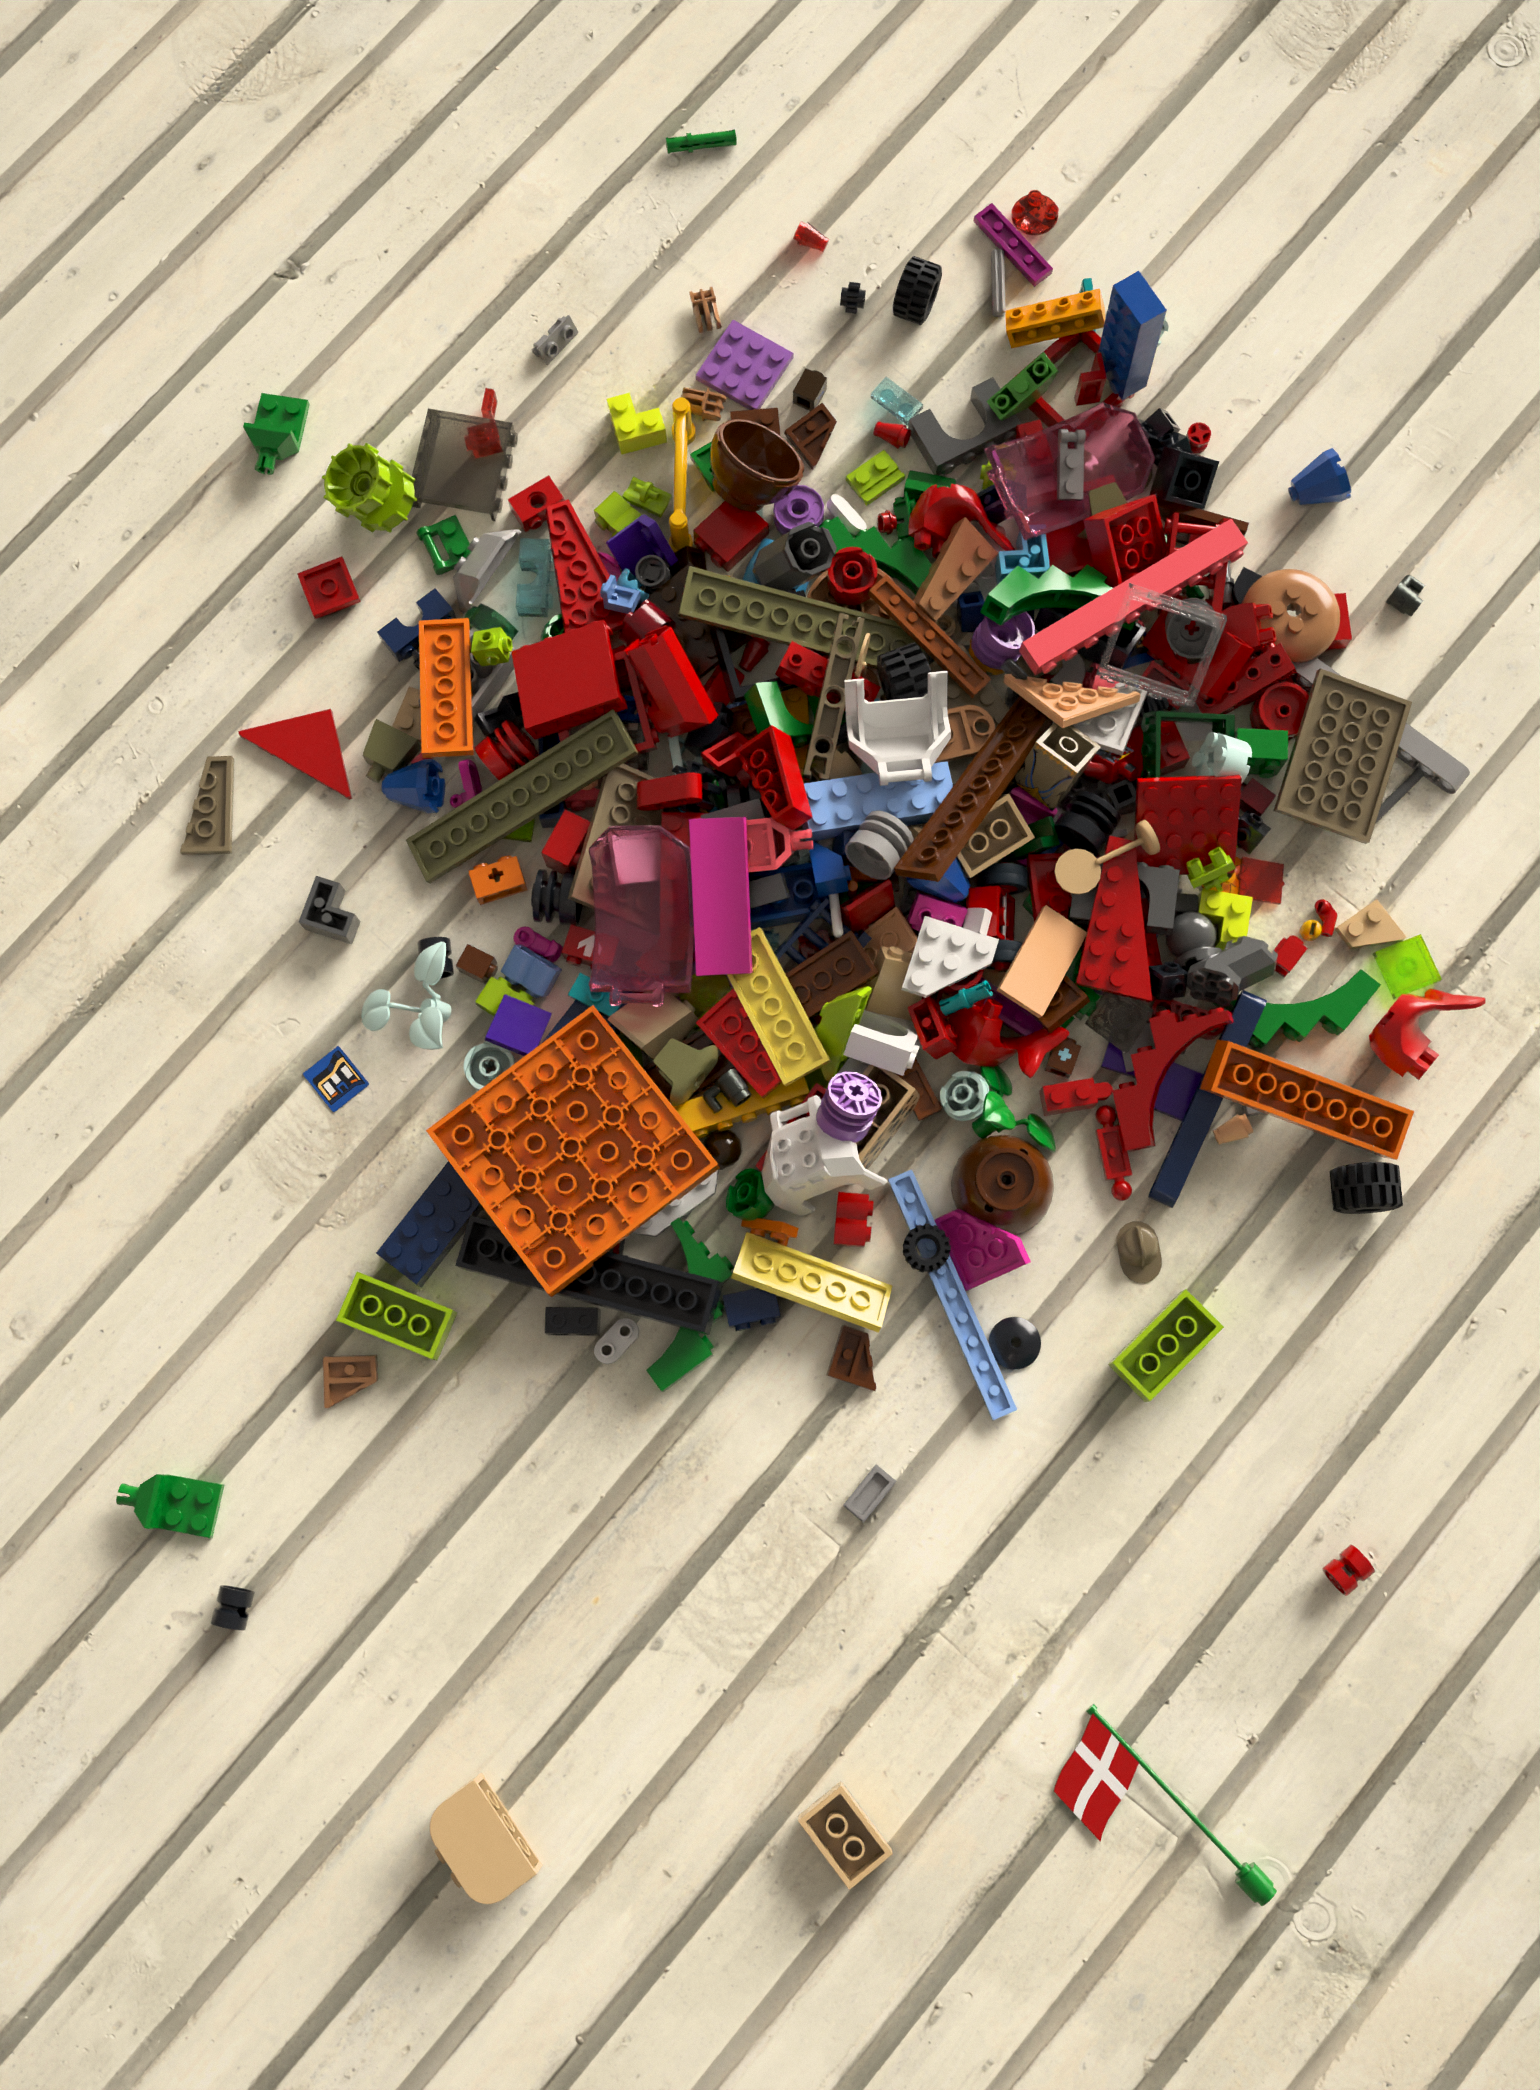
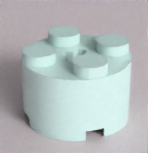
M1210 732L1206 736L1199 752H1196L1192 758V765L1196 767V775L1216 777L1240 775L1242 784L1250 770L1247 760L1248 757L1252 758L1251 747L1245 741L1224 734Z
M486 1041L469 1050L463 1067L467 1080L478 1092L517 1061L510 1050ZM494 1065L496 1070L491 1071L489 1074L486 1070L487 1067L492 1068Z

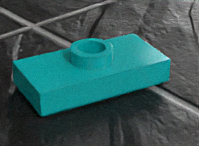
M579 973L568 993L570 998L588 1007L594 1005L598 1012L607 1017L618 1011L626 998L625 995L582 973Z

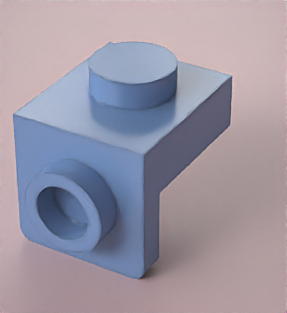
M610 575L607 582L603 583L600 591V596L604 602V609L625 614L634 612L641 598L639 590L618 586L616 576Z

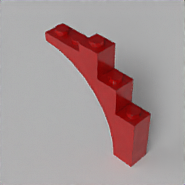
M1223 1007L1215 1008L1208 1011L1209 1015L1199 1017L1198 1014H1190L1184 1016L1183 1021H1180L1178 1014L1171 1013L1170 1010L1156 1012V1017L1149 1018L1156 1049H1153L1152 1046L1138 1048V1053L1131 1054L1137 1085H1134V1082L1119 1084V1089L1112 1090L1126 1151L1132 1152L1155 1146L1153 1129L1154 1108L1160 1086L1169 1068L1179 1055L1198 1038L1214 1029L1234 1023L1230 1011H1224Z

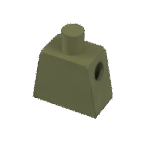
M376 719L363 752L365 761L372 765L366 777L379 783L385 772L389 774L406 767L420 751L421 745L419 741Z

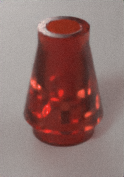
M802 221L793 237L794 240L798 241L797 244L820 250L821 252L825 251L830 240L809 222L804 223Z

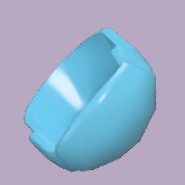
M625 568L616 581L617 585L639 590L641 598L637 605L642 604L649 598V592L640 590L642 585L639 580Z

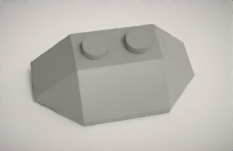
M513 529L484 533L479 539L474 537L467 547L470 553L466 559L462 556L454 567L457 572L453 576L460 612L465 614L471 608L520 535V530Z

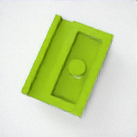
M882 450L846 476V482L863 499L866 506L905 480V474L899 470L897 464L885 450Z

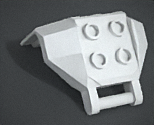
M947 671L928 673V693L923 697L868 702L864 699V679L844 680L849 748L879 776L880 786L888 785L889 782L922 779L924 782L932 781L931 767L951 739L947 711Z
M817 1095L808 1098L807 1102L783 1112L778 1110L771 1113L770 1118L773 1131L762 1169L764 1189L773 1203L800 1217L816 1210L806 1200L848 1184H858L868 1190H872L887 1183L886 1179L863 1167L859 1160L856 1142L832 1138L818 1126L816 1114L821 1099ZM808 1112L810 1113V1116L807 1118L803 1117L794 1122L786 1124V1121L791 1120L795 1117H798Z

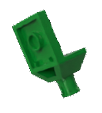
M261 393L254 424L244 422L243 425L253 447L258 453L255 464L256 471L265 474L266 469H268L267 474L272 475L274 474V466L277 459L284 460L299 452L310 406L308 400Z
M156 1474L140 1484L139 1487L122 1483L118 1492L129 1494L130 1497L117 1496L116 1503L117 1505L134 1507V1512L144 1528H160L213 1538L225 1485L170 1474Z

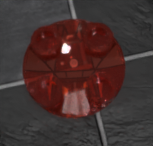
M1032 190L1014 204L1011 213L1012 222L1024 234L1042 235L1050 231L1057 223L1059 208L1051 198L1042 195L1038 190Z

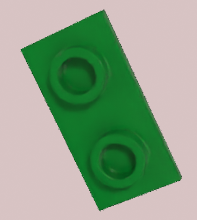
M907 491L904 492L905 499L904 497H897L893 503L897 522L904 520V522L897 524L896 527L898 540H905L910 537L908 535L909 518L917 503L916 498L913 499Z

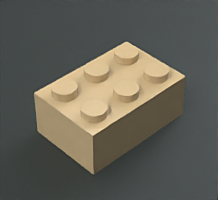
M1003 794L998 798L958 854L957 859L967 878L973 877L1035 838L1010 794Z
M841 1781L798 1815V1822L849 1890L893 1854L890 1846Z

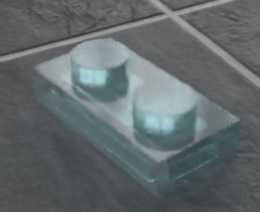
M885 377L871 393V399L907 426L909 419L918 415L923 409V404L888 377Z

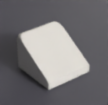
M968 908L963 928L987 935L992 912L986 908Z

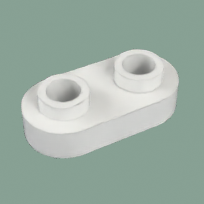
M628 1318L618 1320L596 1343L594 1348L596 1358L604 1364L616 1362L637 1340L639 1336L637 1324ZM625 1326L630 1328L628 1336L621 1335V1329ZM605 1346H611L612 1352L610 1355L603 1354L602 1350Z

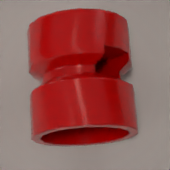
M1351 1544L1339 1554V1560L1333 1559L1322 1568L1330 1582L1345 1596H1348L1358 1587L1357 1581L1364 1582L1375 1573V1569L1369 1560ZM1342 1567H1345L1352 1576L1349 1577Z

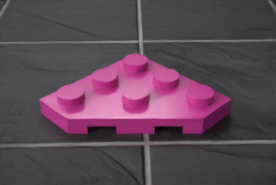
M961 1209L953 1210L934 1220L938 1228L943 1230L946 1237L950 1240L951 1250L949 1255L965 1291L1031 1262L1019 1237L980 1220Z

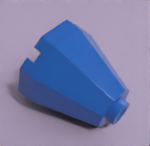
M1333 448L1322 452L1291 480V487L1288 488V492L1293 502L1297 500L1300 505L1341 502L1351 498L1350 493L1352 490L1344 466L1341 467L1337 464L1341 459Z
M424 759L391 772L382 781V792L392 802L425 813H438L439 809L437 807L444 805L446 787L445 779L439 778V772H443L442 766L434 759Z
M957 857L939 882L907 877V882L914 888L950 903L964 900L969 893V881Z

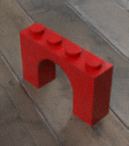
M1178 594L1170 599L1141 644L1148 648V655L1156 660L1161 659L1164 661L1163 667L1172 673L1178 672L1181 675L1179 679L1188 686L1194 685L1197 688L1195 692L1206 700L1209 697L1220 700L1254 649L1239 637L1225 631L1215 648L1205 659L1196 664H1190L1185 657L1179 656L1171 649L1165 633V619L1168 611L1175 603L1186 599V597ZM1191 621L1190 625H1186L1189 631L1194 627L1195 621Z

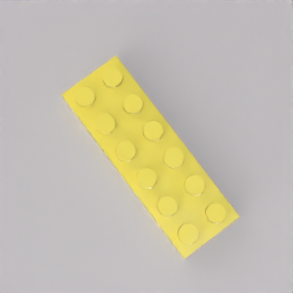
M759 927L751 932L753 972L749 974H727L780 1079L785 1086H788L830 1063L831 1060L763 930Z
M749 1232L745 1234L731 1278L878 1333L882 1327L893 1287L890 1284Z

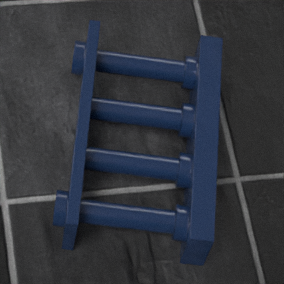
M823 896L820 900L817 897L808 907L810 912L774 952L778 960L784 953L798 965L807 960L792 946L801 934L820 951L829 945L809 927L818 915L832 926L831 912L826 908L830 902L828 898ZM842 922L843 935H845L851 929ZM863 929L859 933L857 931L853 932L863 948L872 939Z

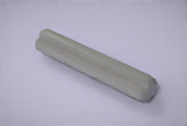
M994 249L991 252L992 314L994 317H1003L1006 311L1004 251L1002 249Z

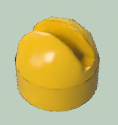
M1307 920L1300 927V935L1307 941L1316 940L1322 931L1320 923L1315 920ZM1314 925V933L1310 935L1311 926Z

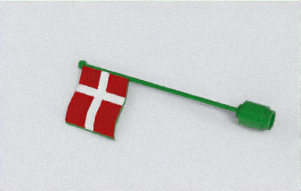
M1092 1704L1086 1710L1091 1717L1083 1736L1061 1769L1056 1781L1054 1792L1101 1842L1108 1819L1127 1792L1137 1766L1140 1764L1236 1866L1235 1875L1237 1878L1235 1883L1254 1903L1258 1902L1261 1906L1267 1904L1277 1892L1270 1878L1254 1862L1251 1864L1245 1862L1241 1865L1097 1712L1096 1705Z

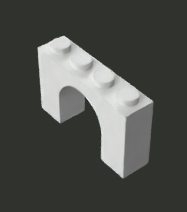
M864 1009L860 1024H855L850 1033L843 1055L903 1076L906 1068L912 1069L921 1043L912 1021L869 1012Z

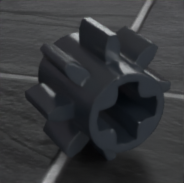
M849 282L848 288L842 287L840 306H846L845 313L857 314L858 308L864 309L866 290L860 289L861 283Z
M1158 691L1148 694L1139 713L1140 717H1143V713L1165 711L1164 709L1170 707L1166 695L1160 697Z

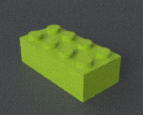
M356 1272L336 1321L438 1361L458 1312Z
M1185 1289L1108 1365L1144 1402H1150L1224 1326Z

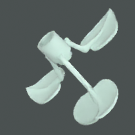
M439 942L426 948L419 954L415 962V978L423 981V987L432 998L425 999L421 1004V1008L390 1003L391 996L389 991L384 989L376 990L367 997L362 1008V1023L367 1029L371 1031L381 1030L389 1020V1008L418 1012V1019L414 1020L410 1026L409 1036L411 1042L415 1046L427 1050L443 1048L442 1026L451 1015V1006L440 1001L441 996L436 994L429 987V984H437L443 974L446 943Z

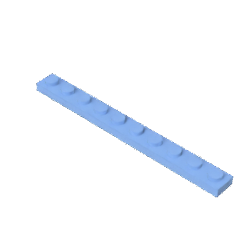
M912 1169L888 1179L909 1230L916 1228L918 1225H936ZM924 1238L917 1243V1249L921 1257L931 1258L936 1254L937 1247L931 1239ZM949 1255L947 1261L940 1269L928 1274L993 1421L1016 1411L1017 1408Z

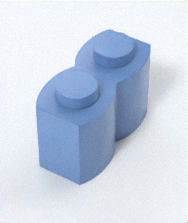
M518 944L514 945L500 972L506 975L505 979L514 985H519L520 983L527 988L526 992L529 995L540 998V996L545 997L549 995L562 969L531 949Z

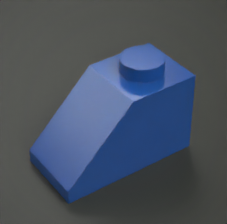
M813 841V849L809 850L819 897L849 891L847 881L852 880L849 865L844 866L841 855Z

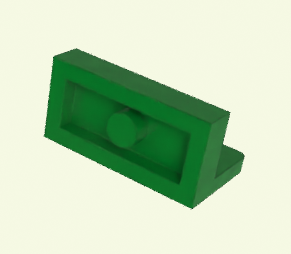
M910 470L908 478H906L904 492L907 491L913 499L916 498L918 501L921 494L930 486L937 484V488H951V484H956V480Z

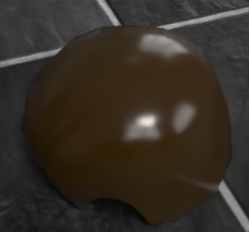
M730 1130L714 1131L707 1136L703 1143L704 1147L718 1163L719 1170L734 1165L742 1153L741 1140Z

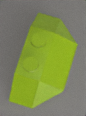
M869 986L838 996L830 1003L826 1002L820 1012L822 1019L815 1031L831 1060L830 1063L821 1067L824 1077L828 1082L846 1063L848 1056L843 1054L854 1025L860 1024L872 988Z

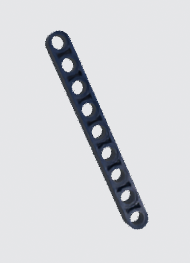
M1242 990L1231 1012L1234 1023L1225 1025L1219 1040L1230 1041L1247 1047L1267 1000ZM1207 1067L1148 1195L1149 1198L1170 1208L1174 1207L1223 1100V1097L1200 1089Z

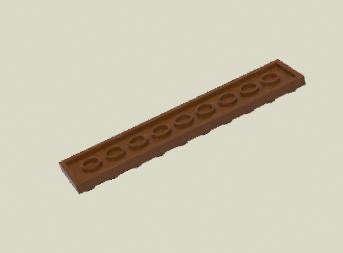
M1019 696L898 861L894 867L897 876L940 881L1023 765L1036 741L1053 723L1050 718L1023 697Z
M851 930L787 972L786 976L809 1020L820 1014L826 1002L830 1003L838 996L855 991L878 976L879 972ZM702 1029L682 1041V1043L697 1050H702L711 1045L716 1046ZM719 1049L718 1061L715 1067L689 1099L715 1083L723 1074L735 1068ZM652 1061L643 1069L670 1102L672 1087L660 1075V1069Z

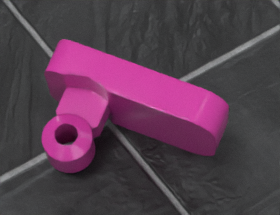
M470 759L458 763L463 788L466 792L460 795L454 794L450 798V805L454 808H457L483 791L477 766Z

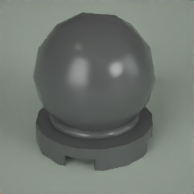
M1188 911L1174 917L1171 936L1166 935V944L1170 952L1177 957L1173 962L1179 964L1186 972L1189 971L1191 965L1222 951L1220 948H1214L1216 930L1210 919L1199 912Z

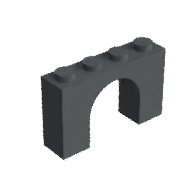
M993 377L972 387L970 400L981 416L985 426L977 436L966 440L949 436L941 428L931 409L909 419L908 429H911V437L934 475H947L955 467L963 463L969 464L978 455L984 452L988 454L994 451L998 445L1004 442L1010 443L1016 439V427L1021 424L1017 415L1015 414L1001 421L986 402L1000 390Z
M760 798L701 815V818L746 817V820L768 818L765 805ZM784 873L749 881L750 909L790 898Z
M1137 862L1140 889L1145 893L1148 900L1145 933L1171 936L1180 870H1176L1169 865L1149 867L1146 863ZM1097 885L1088 893L1072 894L1069 921L1075 925H1089Z

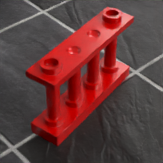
M1174 512L1170 515V519L1165 521L1164 534H1168L1165 557L1180 549L1175 547L1177 533L1204 535L1230 519L1223 518L1215 526L1179 523V513ZM1228 561L1223 564V567L1218 572L1202 576L1203 579L1196 584L1210 589L1209 599H1205V601L1214 609L1215 614L1222 611ZM1168 597L1163 599L1157 607V615L1162 613L1170 601Z

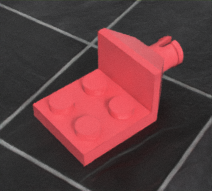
M772 817L746 820L748 872L777 870L794 854V851L813 849V840L801 841V839L813 837L811 829L792 831L773 820Z

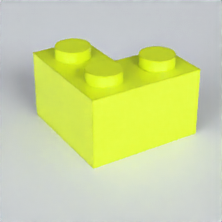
M630 392L606 399L621 455L667 443L666 429L659 408L636 414Z
M1202 888L1198 894V912L1210 919L1212 924H1218L1216 948L1224 950L1228 941L1233 940L1232 943L1237 942L1239 937L1247 936L1253 897Z

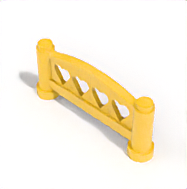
M682 397L677 398L672 404L674 422L672 438L675 441L674 513L669 518L671 534L669 545L674 553L685 546L693 547V539L689 534L686 517L687 445L694 441L696 431L691 420L690 403Z

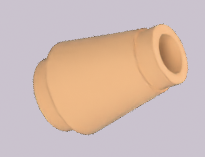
M1237 1114L1213 1130L1214 1137L1219 1145L1249 1138L1248 1135L1253 1133L1252 1126L1245 1114L1241 1116Z

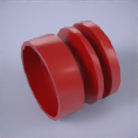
M508 719L502 723L505 732L500 728L494 730L499 740L498 742L487 736L474 747L479 758L499 781L519 769L517 764L523 766L529 760L531 761L539 756L534 743L527 734Z

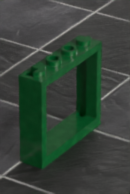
M1165 711L1143 713L1141 723L1143 731V745L1141 747L1143 768L1141 778H1160L1161 722L1212 724V732L1235 738V715Z

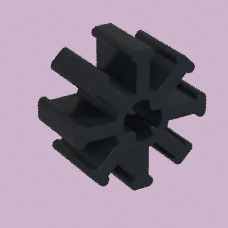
M692 760L686 761L687 769L676 765L672 769V772L676 774L693 772L702 775V801L676 807L685 812L701 813L700 807L711 811L715 804L707 797L708 793L721 795L722 790L720 786L711 783L715 778H719L717 772Z

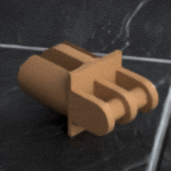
M709 287V290L706 291L699 289V292L696 293L689 291L693 315H695L699 333L703 332L700 315L704 316L707 331L713 330L711 312H713L716 329H721L722 326L713 287Z
M683 387L681 397L689 401L691 414L702 416L703 421L705 419L721 420L720 412L724 409L722 404L726 402L725 395L710 392L709 388H707V392Z

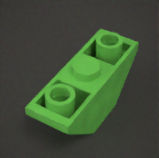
M1043 352L986 402L999 419L1003 421L1027 409L1047 391L1059 371Z

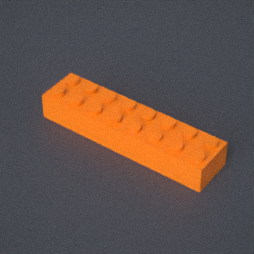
M1217 1040L1200 1087L1201 1090L1383 1158L1394 1160L1398 1159L1414 1114L1413 1110L1224 1040Z

